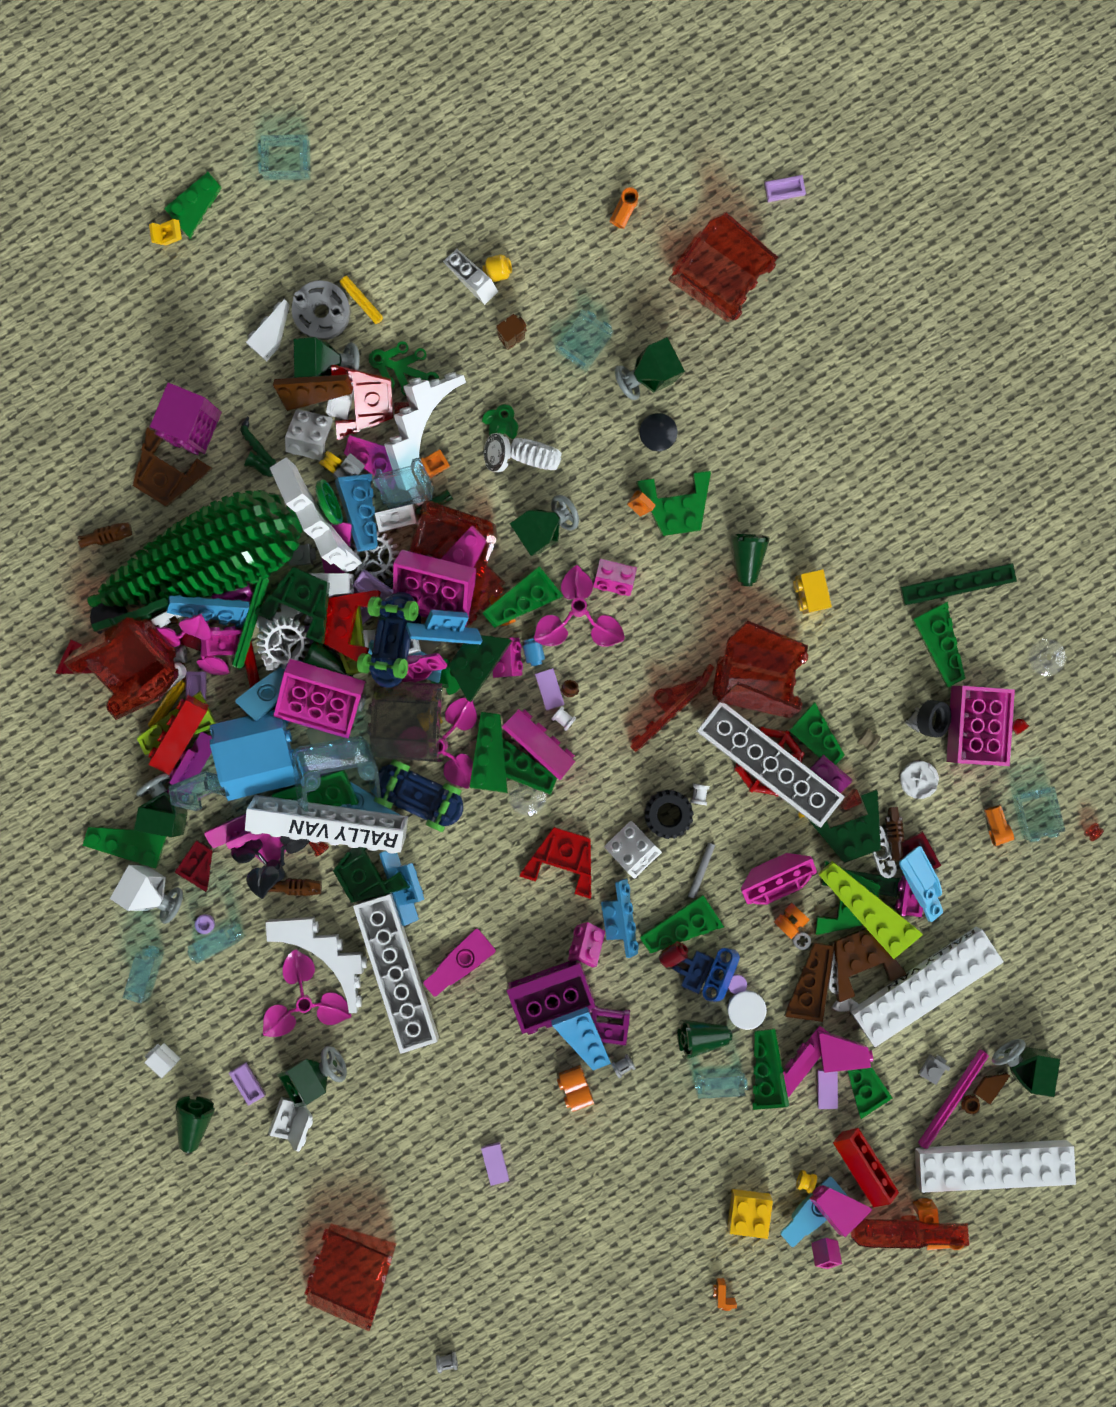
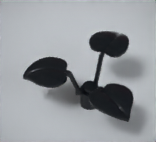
M281 836L280 841L283 846L281 847L280 861L272 859L267 862L258 852L263 847L260 839L245 842L239 848H232L231 856L238 863H247L257 855L265 864L262 868L252 869L246 878L250 890L259 898L264 899L267 892L286 875L283 869L285 865V849L289 854L299 852L310 842L309 840H293L289 837Z

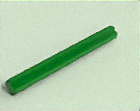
M259 576V582L255 585L232 661V666L236 668H242L259 616L255 612L262 606L269 583L268 578L263 579Z

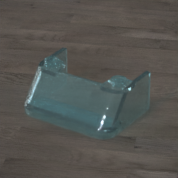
M356 736L349 739L345 738L297 747L293 751L292 762L298 805L305 812L309 811L306 792L316 790L321 783L320 774L357 767L359 776L364 780H368L369 791L377 798L381 797L378 768L369 742L365 738Z

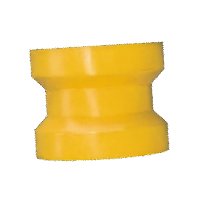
M326 451L325 458L320 460L319 464L334 474L337 466L341 465L343 461L331 452Z
M801 1170L796 1181V1189H805L807 1193L812 1194L816 1187L817 1175H810L806 1171Z

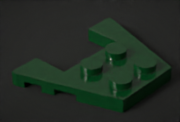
M293 567L277 585V589L266 598V602L256 610L255 614L273 621L278 607L282 603L313 617L306 637L324 644L330 583Z
M166 598L149 603L148 606L118 617L108 618L91 624L93 631L97 632L118 626L127 628L138 624L137 620L139 619L141 621L153 619L156 617V613L168 606Z
M877 789L860 795L867 814L833 827H829L826 820L821 828L809 820L844 863L881 850Z
M365 847L352 848L333 870L351 903L365 901L410 888L401 872H398L384 882L367 854V848Z

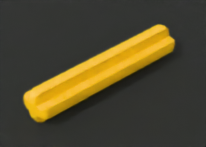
M344 276L339 281L342 287L375 324L380 323L383 320V316L350 278Z
M183 680L169 690L149 721V727L169 713L186 687V683Z

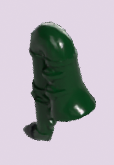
M247 416L241 424L240 431L244 435L245 440L252 446L254 452H257V455L250 452L244 466L256 469L263 476L274 477L270 467L277 462L248 430L249 417Z

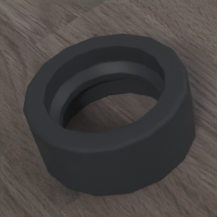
M927 700L922 704L917 715L918 729L925 736L942 737L949 729L951 710L945 702ZM936 711V720L932 726V718Z

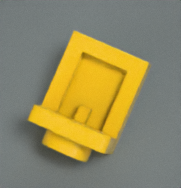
M172 219L162 224H149L152 243L166 246L182 239L179 220Z

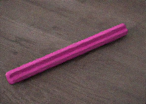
M983 1050L977 1052L918 1141V1144L924 1149L929 1148L988 1059L989 1055Z

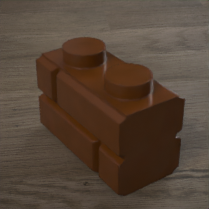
M512 314L506 319V322L502 321L497 325L498 338L506 350H510L516 346V343L519 344L525 339L527 325L521 316L518 318Z

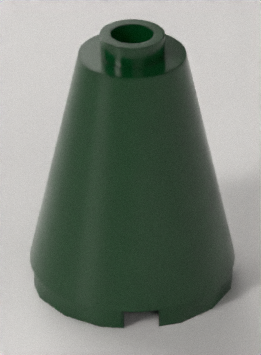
M756 534L731 535L737 581L741 582V586L750 587L753 586V583H757L770 541L769 536L762 535V538H758Z
M316 641L312 643L303 663L353 677V675L346 673L341 658L328 647Z
M680 1020L678 1023L682 1024L681 1029H677L679 1050L684 1051L685 1055L682 1056L684 1059H690L727 1046L732 1041V1031L726 1025L691 1020Z
M185 1096L176 1103L179 1148L185 1153H192L198 1149L215 1112L214 1103L207 1098L196 1096V1099H190V1096Z

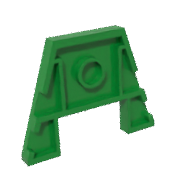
M711 471L692 474L694 494L658 499L654 479L636 482L638 489L656 505L651 511V515L662 536L701 531Z
M824 860L823 869L831 862ZM842 868L879 898L880 885ZM839 898L837 917L817 916L815 934H825L862 926L863 924Z

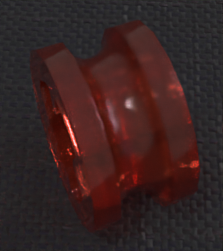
M1094 823L1084 832V835L1089 836V840L1093 842L1103 834L1104 829L1099 828L1098 823Z

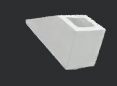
M458 249L443 261L484 305L498 293L491 278Z
M285 299L274 306L271 315L263 318L260 323L261 326L256 331H252L247 338L248 341L246 343L266 362L280 347L290 306Z

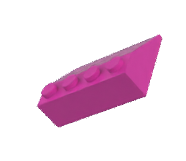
M401 550L393 564V594L397 592L410 594L417 602L419 613L422 617L427 618L431 610L465 612L469 617L475 586L476 568Z
M289 659L284 671L273 717L349 739L366 681Z
M951 686V723L948 729L946 762L1010 766L1015 689Z
M518 709L502 728L556 778L561 780L575 763L573 759L575 755L567 748L563 750L558 746L561 742L553 735L549 737L544 733L547 729L539 722L535 724L530 719L533 716L525 709L523 711Z

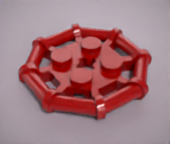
M763 726L759 727V730L766 736L781 738L778 745L782 748V745L786 742L794 753L791 755L802 763L803 756L805 755L804 751H801L788 730L781 731L764 728ZM736 763L734 771L739 774L749 788V792L770 794L778 797L767 786L758 785L760 782L758 779L753 782L745 769Z

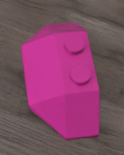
M785 853L752 868L740 889L747 904L767 905L802 889L812 875L817 873L811 856Z

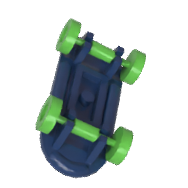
M397 592L390 595L384 601L380 597L373 596L368 602L369 615L379 616L372 657L370 654L362 653L357 661V669L360 673H369L370 671L375 682L386 688L398 685L408 672L407 660L411 639L408 635L406 624L414 623L419 612L418 604L410 594Z
M392 759V765L382 767L375 775L374 790L378 796H375L373 801L390 809L392 805L427 820L425 825L440 832L444 831V826L456 823L462 816L464 809L463 801L459 796L462 790L446 782L444 785L410 771V766L395 759Z

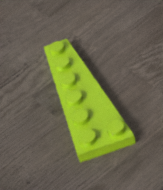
M833 861L818 873L893 959L923 935L920 930Z

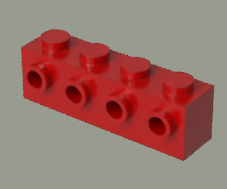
M187 695L185 700L181 698L176 707L179 711L176 716L171 715L166 724L169 728L166 732H161L157 740L160 742L157 748L153 746L148 755L150 758L148 765L170 775L207 713L209 705L190 695Z
M859 1128L842 1131L833 1144L873 1208L890 1205L899 1194V1191Z

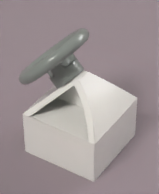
M128 865L110 899L127 911H148L158 908L160 909V921L163 924H167L173 920L181 906L183 891L181 888L176 887L168 895H165L166 877L149 866Z

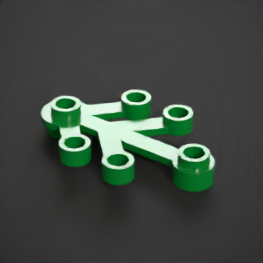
M404 341L399 342L397 347L385 352L380 349L372 351L369 355L370 365L375 369H379L382 377L390 378L393 382L392 389L395 387V381L389 376L386 367L394 369L404 396H406L404 386L408 385L404 374L421 378V380H428L431 376L440 380L435 372L424 373L408 366L416 361L426 359L427 354L423 348H418L414 354L398 361L390 360V358L400 353L406 354L408 352V344ZM401 345L406 346V349L404 351H401L399 349ZM418 352H424L422 358H419L417 354ZM381 356V361L376 362L375 357Z

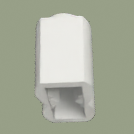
M163 1043L161 1046L157 1044L145 1056L147 1060L144 1063L162 1079L181 1058Z

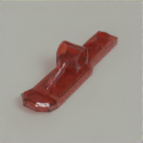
M708 664L702 676L671 688L658 689L655 692L654 700L665 713L656 722L651 721L644 728L646 732L642 736L638 734L631 740L632 745L630 747L636 753L706 687L714 667ZM660 693L668 695L666 702L661 703L657 700Z
M914 1215L902 1216L900 1220L863 1219L851 1231V1238L859 1246L869 1248L920 1249L928 1245H970L968 1223H925L918 1220V1217Z

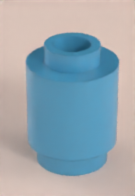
M534 638L524 640L523 650L526 663H531V667L541 665L542 660H545L542 645L536 642Z

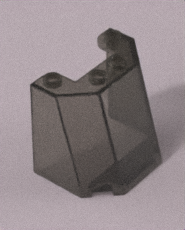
M400 682L394 687L386 688L376 683L374 685L372 703L369 704L368 713L371 715V723H368L367 733L370 734V752L372 757L443 762L444 757H439L438 755L442 690L443 688L448 689L449 685Z

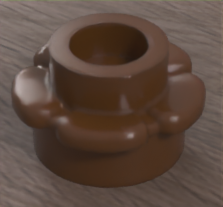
M566 680L561 685L560 690L566 697H574L579 693V686L573 680Z
M965 1096L961 1102L962 1109L968 1114L978 1112L980 1109L979 1099L976 1096Z

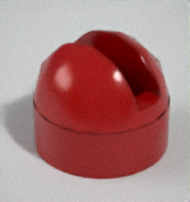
M1020 718L1013 721L1012 725L1016 735L1029 727L1027 722Z

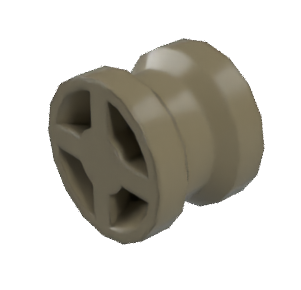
M866 728L857 743L864 745L866 750L871 752L880 741L881 736L872 733L870 728Z

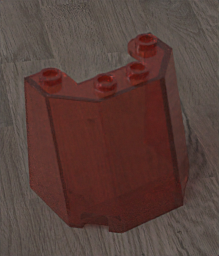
M724 212L714 216L702 232L699 231L673 266V273L668 280L724 321H736L742 314L741 309L742 304L747 299L746 294L749 290L752 291L758 284L757 279L760 275L766 272L770 273L775 268V261L778 259V256L732 216Z
M129 617L73 651L64 661L68 669L76 674L81 673L88 667L107 687L112 696L108 699L106 708L115 720L159 701L179 676L178 669L175 668L174 663L176 651L150 621H137Z
M747 620L728 638L725 655L723 657L720 656L717 661L712 694L717 697L718 702L791 718L796 713H799L802 708L801 698L798 696L794 697L793 690L797 680L795 678L796 670L808 660V645Z
M331 1223L329 1229L325 1228L321 1239L324 1241L320 1254L316 1253L313 1265L316 1266L315 1272H310L304 1294L307 1296L306 1303L370 1331L396 1243Z

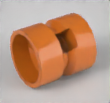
M791 903L785 909V914H780L773 922L792 939L799 932L798 928H803L810 919ZM791 915L798 920L795 924L788 919Z

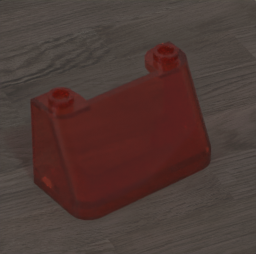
M424 501L408 551L425 556L428 554L442 559L467 530L473 526L487 539L474 566L476 568V576L482 578L497 539L496 525L489 520L435 502Z

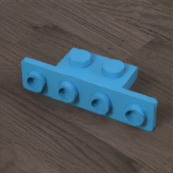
M431 610L425 624H406L410 639L481 644L483 641L477 628H465L469 619L465 612Z
M387 851L379 853L387 880L401 872L410 886L408 889L392 893L402 926L417 921L419 918L414 903L424 900V896L413 863L401 865L398 853H388Z
M622 879L615 882L618 900L603 901L601 904L606 939H623L626 958H631L638 954L639 945L636 941V925L633 921L630 886L627 879Z

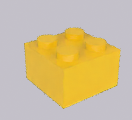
M824 569L800 574L795 577L793 588L795 593L798 592L800 600H797L799 611H802L803 614L832 608Z
M732 1189L727 1224L729 1233L768 1239L773 1205L771 1195L769 1193Z

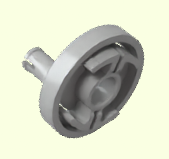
M313 281L294 293L292 316L299 330L307 337L329 340L341 334L347 327L351 315L350 304L345 293L337 285L328 281ZM319 305H325L329 308L327 316L318 318L315 316V309Z

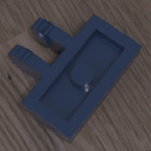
M696 950L692 960L687 958L682 961L689 964L687 971L678 965L673 966L671 969L684 975L681 983L682 987L699 994L714 958Z

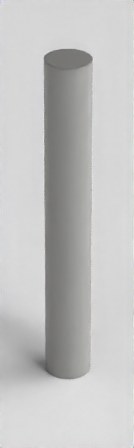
M709 842L707 844L689 891V897L695 898L715 844Z

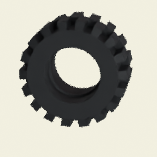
M667 789L656 792L647 801L646 808L644 809V818L649 829L657 836L665 839H675L677 836L684 835V832L689 830V826L693 822L694 812L692 811L691 803L684 795L675 790ZM665 803H673L679 808L680 817L673 825H664L658 819V809Z

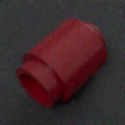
M677 941L661 951L659 960L665 968L673 967L687 959L688 949L685 944Z

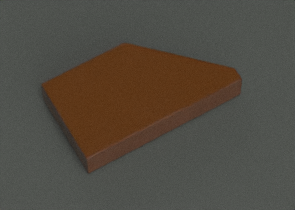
M1003 1073L994 1076H984L973 1093L991 1105L1010 1075Z

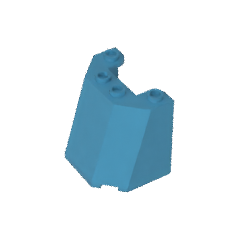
M275 710L269 711L258 721H254L250 716L210 725L212 736L210 747L221 787L225 789L228 801L303 782L304 774L301 771V767L294 762L297 760L295 750L291 749L290 745L292 741L291 732L286 729L290 721L273 717Z

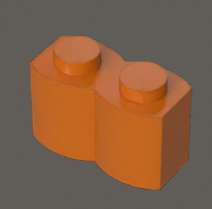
M581 1065L559 1073L557 1082L560 1090L564 1089L566 1093L564 1101L567 1108L571 1107L572 1112L594 1104Z

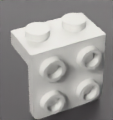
M300 409L296 410L285 436L286 452L311 459L323 460L325 456V441L333 419Z
M281 1097L268 1134L273 1137L288 1139L293 1149L300 1151L306 1142L308 1128L313 1123L312 1114L306 1106L295 1108L290 1098Z

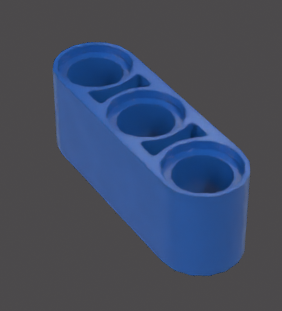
M722 948L718 951L702 991L703 997L707 1001L718 1002L724 999L740 959L739 953L735 949ZM729 952L731 959L727 962L726 954ZM721 970L724 974L722 979L719 978V972ZM713 988L716 989L715 997H713L711 993Z

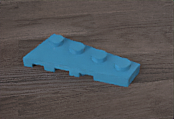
M372 474L338 477L335 480L348 523L352 525L351 533L358 552L373 550L378 547L376 523H374L375 507L372 503V497L374 496L373 489L371 488Z
M176 595L169 596L166 610L169 614L189 618L202 614L205 621L214 619L219 620V624L227 625L229 622L235 624L237 628H242L249 610V602Z
M588 1007L551 1020V1024L592 1070L611 1064Z

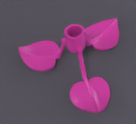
M575 565L565 575L561 584L563 596L568 600L574 599L571 603V611L562 623L559 617L555 615H547L540 619L536 627L534 640L544 646L560 645L568 637V631L564 626L573 615L575 617L587 616L592 626H594L591 631V637L599 646L609 647L623 642L625 636L620 624L610 616H600L597 619V624L593 621L589 611L586 610L587 603L584 600L591 595L593 583L590 577L578 565Z
M202 614L182 619L179 626L183 631L180 634H176L174 630L166 627H155L148 630L156 641L167 647L179 646L181 643L179 639L185 633L202 640H208L211 637V631L208 626L209 621H205ZM201 644V658L197 659L198 666L205 672L213 675L229 674L231 671H229V667L222 659L215 656L203 657Z
M461 698L450 704L446 710L445 719L448 723L453 724V726L445 735L427 742V732L421 727L414 726L405 730L394 741V744L401 752L412 758H423L429 751L428 746L432 753H442L444 756L450 757L452 760L447 761L444 765L443 772L445 778L454 785L468 789L473 768L472 759L466 754H459L455 758L454 755L446 751L448 748L446 738L456 726L460 730H468L477 721V712L473 700L469 702L466 698Z
M293 950L285 959L283 977L289 984L299 982L301 996L297 998L296 1008L289 1011L280 1004L268 1008L263 1020L264 1036L278 1037L288 1034L296 1024V1018L291 1013L295 1011L306 1013L316 1006H319L317 1017L323 1024L335 1025L351 1018L347 1002L337 993H325L321 998V1003H312L311 998L308 995H304L302 981H308L313 977L315 966L307 955L298 950Z

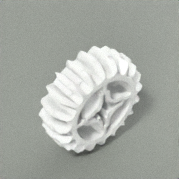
M515 438L511 444V457L516 461L545 470H556L560 464L562 453L554 447L525 438Z
M377 531V541L383 544L369 551L374 554L378 552L377 557L381 563L374 559L370 561V553L366 550L364 563L356 567L358 569L354 574L358 576L367 567L377 564L382 570L369 572L378 580H380L379 576H382L383 580H387L385 573L392 576L393 573L390 569L393 568V563L396 560L394 556H398L400 553L399 551H393L398 547L397 544L390 545L393 542V538H389L386 541L387 534L384 533L380 537V532ZM351 543V547L355 549L354 552L359 556L360 551L358 552L356 545ZM388 548L389 561L386 565L382 561V555Z
M281 616L280 622L276 618H273V624L266 621L268 628H260L264 633L257 634V637L262 640L257 641L256 645L260 646L257 651L258 653H263L261 658L263 660L267 659L266 663L268 665L273 663L275 668L281 665L282 669H285L289 659L299 661V656L305 658L302 652L309 649L304 645L309 644L310 641L305 639L307 632H303L305 627L303 625L299 626L300 622L298 620L293 622V619L289 617L286 621L285 617ZM282 629H291L295 631L296 634L284 635ZM275 632V639L268 644L271 635ZM282 638L285 640V649L283 648V646H281ZM296 641H298L296 648L291 653L290 649L292 645L296 644ZM281 650L284 656H275L269 651Z

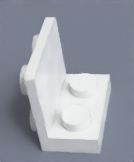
M632 821L626 824L604 846L634 879L662 853Z

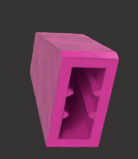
M817 1031L824 1073L871 1068L870 1062H873V1053L865 1044L828 1032Z
M824 1185L817 1187L809 1198L835 1231L844 1237L872 1211L870 1207Z

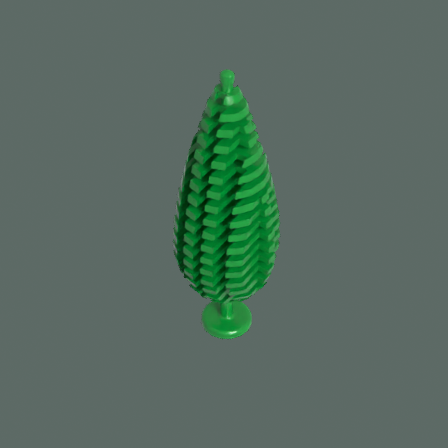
M321 479L315 485L318 499L316 503L333 525L341 524L343 517L338 500L328 482ZM250 490L245 491V493L234 492L233 496H224L221 498L222 501H213L210 503L211 507L203 506L199 511L174 523L172 527H168L163 534L157 535L152 542H148L142 550H138L135 553L138 559L131 557L127 561L128 565L117 569L115 575L111 574L106 579V584L102 583L98 588L99 594L89 596L87 602L91 607H96L100 603H103L105 606L117 605L119 607L127 606L128 604L137 606L139 605L138 602L148 605L151 603L150 600L154 602L166 598L168 602L169 596L209 597L212 596V593L222 594L224 593L223 590L234 591L236 590L235 586L240 588L247 587L246 581L255 584L259 582V576L266 579L270 577L269 572H276L287 561L291 560L294 551L300 545L297 540L301 537L300 533L303 532V528L296 512L288 506L285 507L284 499L281 495L275 493L268 494L261 490L254 492Z

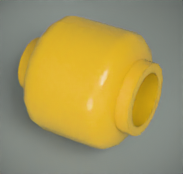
M503 254L491 256L486 259L485 265H483V272L491 278L492 282L506 280L509 278L510 273H512V264L510 259L506 258Z

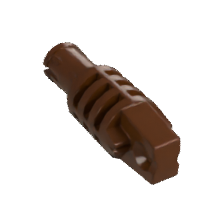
M126 522L97 528L93 533L78 536V543L81 548L93 544L104 545L119 541L132 535V527Z
M898 807L888 808V817L885 818L887 842L891 847V861H900L903 859V819L899 817Z
M288 878L285 881H278L268 892H285V894L293 896L319 895L322 892V881Z

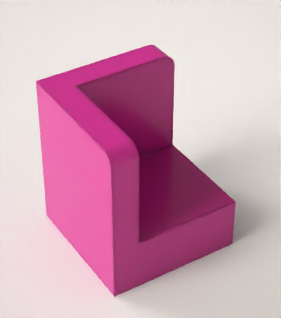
M823 1238L811 1244L816 1267L830 1269L842 1264L837 1240Z

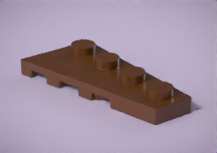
M347 375L274 379L273 387L287 411L350 395L353 392V386Z
M813 943L785 1011V1017L823 1022L834 949L833 945Z

